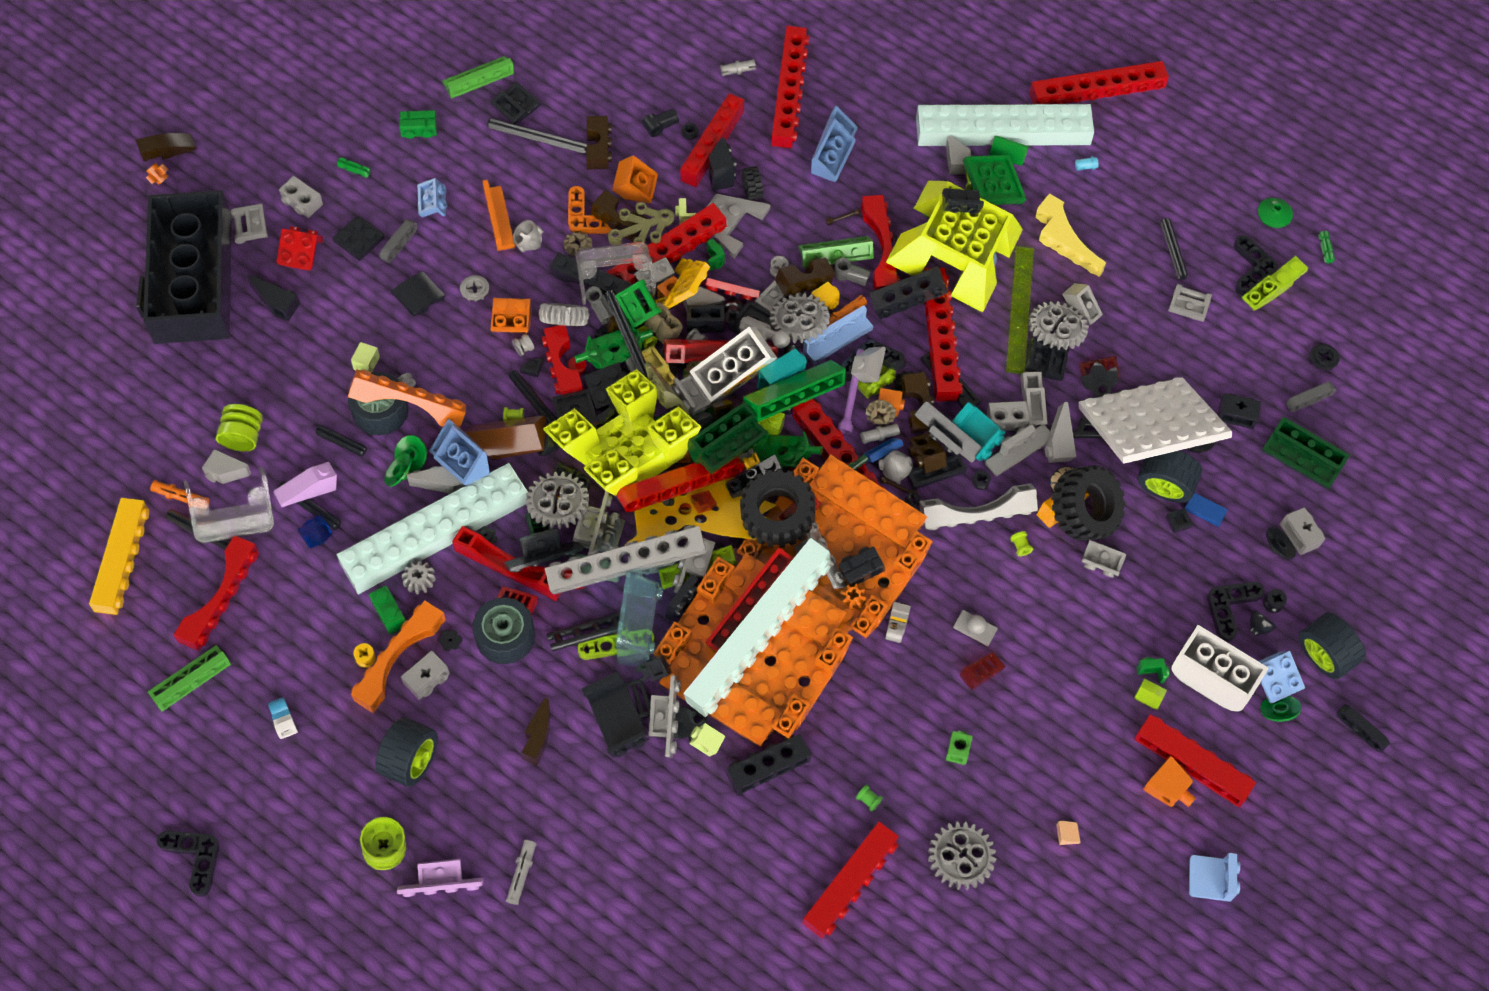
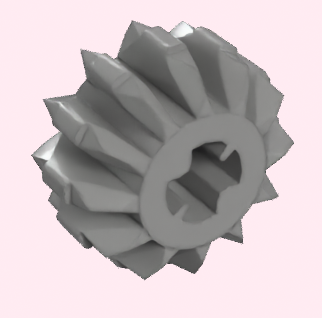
M420 560L417 565L411 562V568H404L405 573L401 576L402 580H404L403 586L408 587L407 589L410 593L415 590V593L418 595L420 590L426 593L427 587L433 588L432 582L436 580L435 575H433L435 572L427 562L423 565Z

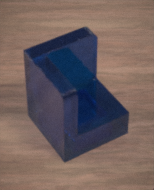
M322 515L307 520L297 529L309 548L325 543L333 535Z

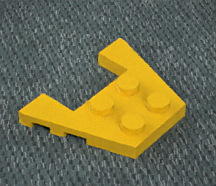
M681 258L674 270L680 277L669 295L657 299L656 303L660 302L669 309L695 295L699 290L700 283L707 277L710 266L703 261L696 260L693 262L691 259Z

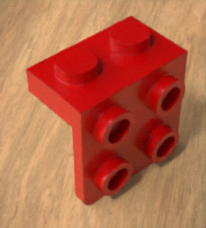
M290 226L289 229L282 228L277 264L303 270H312L316 245L323 242V236L318 235V231L308 229L307 233L300 232L301 228Z

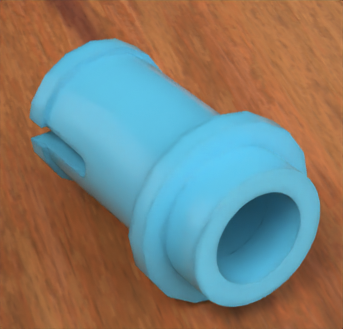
M1091 156V158L1075 160L1076 170H1095V168H1098L1097 157Z

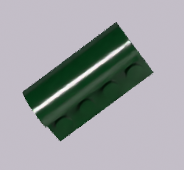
M743 402L690 438L688 441V451L696 465L701 463L712 475L764 439L768 432L755 420L757 415Z
M1282 417L1262 449V452L1328 490L1350 457L1348 453L1285 417Z

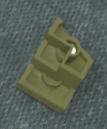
M646 363L647 377L656 386L659 403L670 410H674L679 406L690 416L687 407L662 374L651 363Z

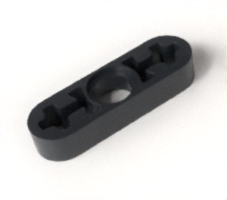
M1344 704L1336 712L1338 718L1376 751L1383 752L1389 746L1388 738L1351 706Z

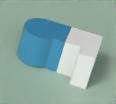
M284 697L269 702L268 706L279 738L283 739L298 733Z

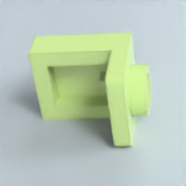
M679 198V206H675V215L679 216L680 225L696 214L686 213V198Z

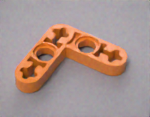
M573 186L570 188L568 197V227L571 232L577 233L581 231L584 234H608L613 230L606 223H604L605 227H602L603 221L596 219L593 215H585V192L582 187ZM575 193H579L578 201H575ZM574 207H579L582 209L578 213L572 211ZM591 222H597L599 223V226L591 227L589 224Z

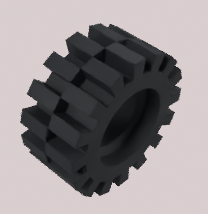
M758 167L742 168L741 175L747 199L762 198L763 184Z

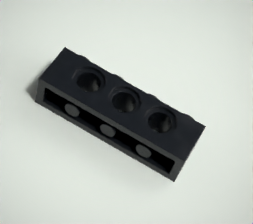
M937 266L871 292L870 296L875 312L879 319H883L898 312L906 311L916 305L924 304L931 299L939 298L947 294L948 290L943 275Z
M801 734L797 736L792 735L789 739L786 737L783 740L784 742L776 745V743L767 746L765 751L760 753L754 752L741 762L737 760L731 763L727 768V776L737 796L810 762L811 753ZM787 751L791 753V756L785 758L781 753ZM770 760L773 762V765L765 766L763 761ZM751 768L755 773L748 775L744 771Z

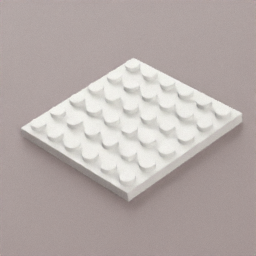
M1183 377L1165 382H1157L1148 386H1139L1131 390H1122L1114 394H1105L1103 397L1088 398L1079 402L1081 412L1123 464L1232 438L1230 428Z

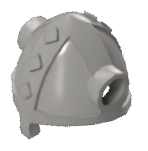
M531 220L523 221L514 231L513 242L523 253L526 250L539 249L542 244L541 234L544 231Z
M897 450L890 452L884 459L879 460L880 470L883 471V474L888 479L895 481L897 484H901V480L908 476L913 467L911 458Z

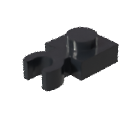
M664 655L649 659L634 670L635 672H643L644 675L639 679L641 682L649 677L654 681L669 676L672 673Z

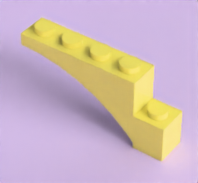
M1049 193L1038 207L1035 217L1040 222L1047 224L1041 231L1039 241L1057 251L1060 255L1072 260L1075 264L1087 269L1090 273L1100 277L1106 262L1096 256L1081 242L1067 220L1063 209L1064 202Z

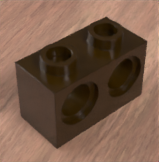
M930 432L910 438V447H908L910 457H914L917 466L921 467L925 473L947 467L945 450L937 441L930 437Z

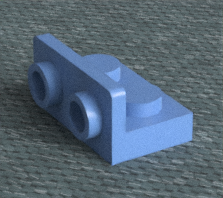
M436 178L418 184V214L422 218L436 212L446 216L447 190L445 185Z

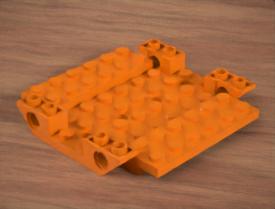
M831 454L820 470L817 466L802 458L793 471L794 476H802L804 483L808 482L811 486V491L814 492L816 502L815 522L818 524L821 536L827 542V548L836 560L839 571L841 572L839 563H841L844 557L849 555L853 557L859 554V550L867 546L869 548L875 547L885 566L884 572L858 584L859 590H865V593L861 596L866 597V601H861L860 603L861 608L853 606L850 609L849 603L843 604V600L846 597L842 596V592L848 590L847 586L835 589L827 574L817 580V586L811 591L847 613L839 626L840 630L847 634L849 631L854 630L864 638H867L882 622L893 606V603L922 564L933 543L932 540L919 533L928 517ZM780 496L775 503L776 507L772 508L766 517L782 521L784 516L794 515L797 506L789 498ZM805 533L803 540L797 539L796 544L790 546L788 543L785 544V548L781 549L794 558L797 555L794 547L807 539V534ZM745 539L736 552L742 557L747 553L766 564L779 548V545H774L772 548L768 547L765 542L760 544L757 540ZM882 578H886L890 582L885 588L878 585L879 580ZM854 593L853 596H850L851 600H854V598L857 597V593Z
M745 553L735 568L732 564L717 557L697 587V595L679 622L674 621L653 653L655 657L664 655L668 665H671L672 673L661 679L659 682L660 686L670 691L671 675H676L678 680L681 681L680 692H677V696L686 701L684 692L716 654L706 646V640L765 566L764 563ZM811 591L805 594L806 599L804 602L792 610L794 612L792 617L788 621L784 620L780 625L781 630L775 637L771 636L767 641L769 644L763 652H758L755 656L756 661L750 668H745L742 672L744 675L738 683L734 682L728 696L725 699H720L717 703L718 708L712 715L708 714L759 747L763 746L770 733L774 730L788 739L795 733L842 662L853 640L851 635L839 629L847 613ZM701 616L709 618V622L706 625L698 623V619ZM769 656L776 659V663L772 666L765 664V659ZM807 677L810 680V684L805 687L801 686L799 679Z

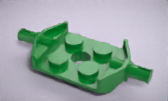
M630 325L641 350L643 340L652 337L653 332L651 329L638 332V330ZM620 330L592 340L588 336L586 351L574 356L576 363L587 360L596 368L603 369L613 364L624 362L631 355ZM614 347L619 348L617 352L610 351Z
M768 432L764 439L751 447L754 453L756 452L760 462L776 455L783 467L793 468L797 467L802 458L807 460L808 457H811V454L822 455L823 452L822 446H811L805 432H803L804 436L769 435ZM788 451L784 455H780L781 452Z

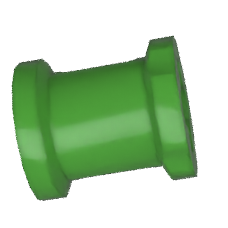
M866 784L858 793L856 799L863 801L870 807L869 810L872 812L880 804L883 797L881 795L877 796L869 789L870 786Z

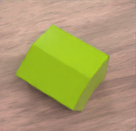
M1144 678L1134 699L1157 710L1167 690Z

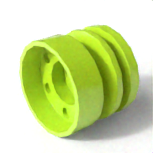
M229 404L224 406L220 418L221 424L216 434V441L221 446L234 451L246 452L254 450L257 445L258 432L261 428L262 414L258 410L246 405Z
M387 817L375 818L365 825L361 831L360 843L363 858L367 864L374 869L384 871L399 865L406 853L405 835L401 825L394 819ZM381 845H383V846H386V845H387L388 848L385 849V848L383 847V848L380 849V846H381Z

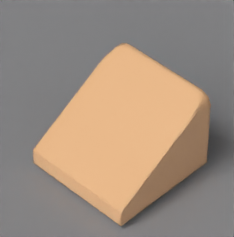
M1058 821L1056 826L1059 845L1080 844L1077 823Z

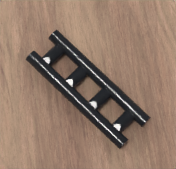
M623 612L550 632L546 636L548 641L555 640V643L550 644L553 652L628 630L629 627L627 622L620 623L619 620L624 619ZM609 623H612V625H613V626H610V627H607V628H603V629H601V627H600V626H602V625L609 624ZM593 628V632L582 635L581 631ZM574 634L573 638H569L566 640L562 639V637Z

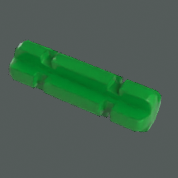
M340 157L337 161L339 168H346L347 171L358 175L361 174L363 177L368 178L371 173L369 167H362L361 164L350 160L347 161L343 157Z
M1321 231L1318 236L1319 240L1322 241L1320 245L1324 255V262L1333 263L1335 256L1329 232Z

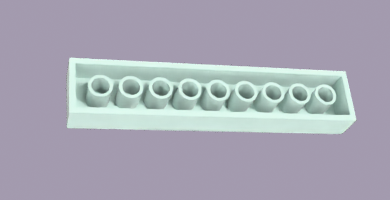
M1091 104L918 105L916 114L918 146H946L947 136L954 137L965 146H992L995 136L1024 145H1091L1094 135Z
M510 463L492 471L489 475L460 488L336 555L341 567L359 595L403 571L405 567H410L411 562L416 564L419 560L422 561L453 544L452 541L462 526L472 531H477L483 526H487L526 505V493L528 491Z
M812 538L808 540L684 692L687 704L704 717H707L708 714L712 715L718 708L717 703L721 698L725 699L728 696L734 682L738 683L744 675L742 672L745 668H750L756 661L755 656L758 652H763L769 644L767 641L771 636L775 637L781 630L780 625L784 620L788 621L794 613L792 610L804 602L806 599L805 594L809 590L812 591L818 584V578L821 575H826L829 571L831 560L830 552Z

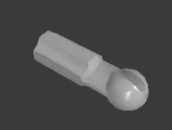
M749 316L743 317L740 321L739 329L741 332L748 327H756L764 340H772L777 348H784L790 343L789 334L785 330H771L770 325Z

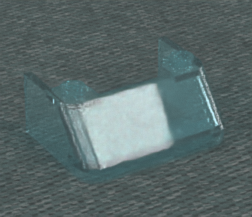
M631 571L626 573L616 648L618 665L638 667L650 659V654H654L655 642H652V630L656 602H658V599H662L663 587H660L659 582Z

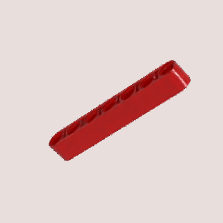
M738 456L711 475L701 463L697 465L692 463L625 486L617 492V498L626 512H633L739 475L743 472L745 465Z

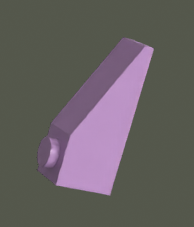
M329 462L316 465L274 490V495L281 507L332 492L336 490L337 475Z

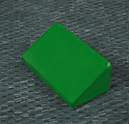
M995 136L990 156L1010 155L1013 164L1022 166L1029 146Z

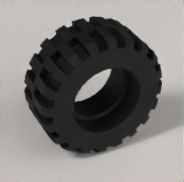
M1098 465L1073 468L1066 471L1057 480L1058 483L1054 486L1053 490L1055 492L1052 494L1051 499L1053 500L1052 511L1055 512L1054 518L1059 522L1058 526L1062 531L1065 530V534L1078 541L1106 538L1113 534L1122 523L1121 518L1125 514L1123 509L1126 506L1123 500V496H1125L1124 491L1120 488V482L1115 480L1116 476L1109 472L1108 469ZM1086 490L1092 499L1093 508L1091 516L1085 507L1084 498Z
M777 469V472L767 470L764 475L761 473L757 474L755 481L750 480L747 483V488L743 489L742 498L740 499L743 526L745 530H748V535L752 539L756 537L758 543L763 544L765 542L768 547L772 548L774 545H779V548H785V544L789 543L792 546L796 544L797 539L803 540L805 533L811 531L812 524L815 521L816 502L811 486L808 482L804 483L802 476L797 475L796 477L794 472L790 470L787 473L783 472V469ZM784 496L796 504L797 510L794 515L786 520L772 521L760 513L759 507L770 497Z

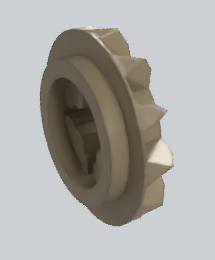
M579 231L566 235L564 249L569 255L581 257L590 252L592 239L587 233L584 234ZM575 240H578L581 243L580 248L577 244H575Z
M876 400L867 406L865 414L867 415V420L872 422V425L888 426L889 423L894 421L896 411L891 403L884 400ZM877 412L884 413V416H877Z

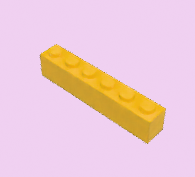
M120 499L89 602L94 612L118 615L119 609L123 607L124 591L128 589L129 574L134 569V557L139 552V540L144 535V523L149 518L150 511L143 500Z

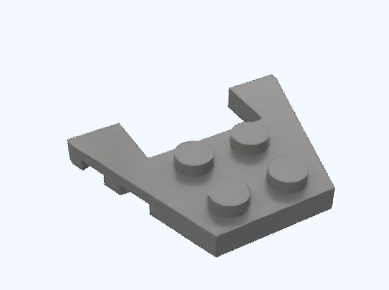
M716 194L707 206L714 203L726 217L727 227L721 233H717L712 237H715L720 242V245L726 248L730 255L735 258L743 248V243L729 236L745 213L763 220L769 212L771 205Z

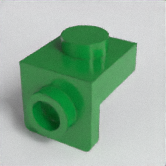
M713 238L707 241V253L711 257L708 259L709 271L719 269L725 264L724 250Z
M1146 657L1140 660L1136 667L1138 675L1157 673L1159 684H1164L1167 677H1169V667L1165 665L1164 658L1154 659Z

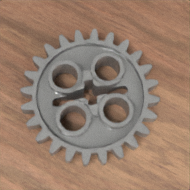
M798 293L796 297L790 294L789 299L783 297V302L777 301V306H773V311L770 312L771 329L774 331L785 330L789 334L790 339H793V343H796L797 340L803 343L804 339L810 342V337L817 339V334L823 335V330H827L830 319L828 306H825V302H820L819 297L813 299V294L806 297V293L802 297Z
M1050 301L1049 305L1043 302L1042 306L1038 305L1037 309H1033L1028 324L1031 326L1029 330L1034 331L1033 336H1038L1037 341L1043 340V345L1049 343L1050 348H1053L1055 345L1058 350H1060V347H1063L1065 350H1067L1068 346L1074 349L1075 345L1079 347L1080 343H1083L1087 336L1089 326L1086 325L1087 320H1083L1084 315H1078L1079 310L1073 311V306L1068 308L1066 303L1062 306L1059 301H1057L1056 305L1052 301Z
M554 472L552 477L547 473V478L544 479L540 476V482L533 481L534 487L529 486V492L526 493V506L531 518H536L537 524L542 521L543 527L550 524L551 529H553L554 525L561 529V524H564L568 528V522L575 525V518L581 520V514H586V508L589 507V494L587 488H584V482L579 483L578 477L572 479V474L565 477L564 472L560 476L557 475V472ZM561 487L560 497L558 498V489ZM557 502V511L555 514H553L555 510V503Z
M956 822L955 828L949 823L947 830L942 827L940 834L935 833L934 838L936 840H931L930 845L934 848H929L928 853L932 854L928 861L934 862L931 865V870L937 869L935 877L943 876L941 883L948 880L949 887L955 883L957 890H959L962 884L968 890L970 884L976 888L977 881L983 884L985 881L984 877H990L989 871L994 869V866L990 863L996 862V858L992 857L996 850L990 849L994 843L987 842L989 835H981L982 828L975 831V824L968 828L967 822L964 823L963 827H960L959 822ZM955 838H962L965 844H957ZM972 851H979L982 857H974ZM948 853L952 856L953 860L947 861L942 855ZM964 853L965 856L960 858L959 855ZM965 866L970 872L964 874L960 871L959 867Z

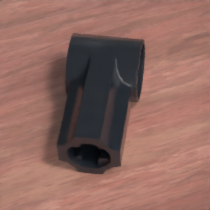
M669 109L658 115L648 114L642 119V124L651 137H656L663 132V129L679 123L675 109Z

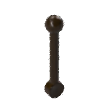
M855 209L854 212L833 219L827 218L826 224L830 226L835 221L853 215H860L861 210Z
M885 476L881 478V483L883 484L887 483L908 494H917L916 490L910 491L894 482L889 481L888 478Z

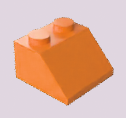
M632 155L619 161L612 191L625 200L651 203L658 173Z

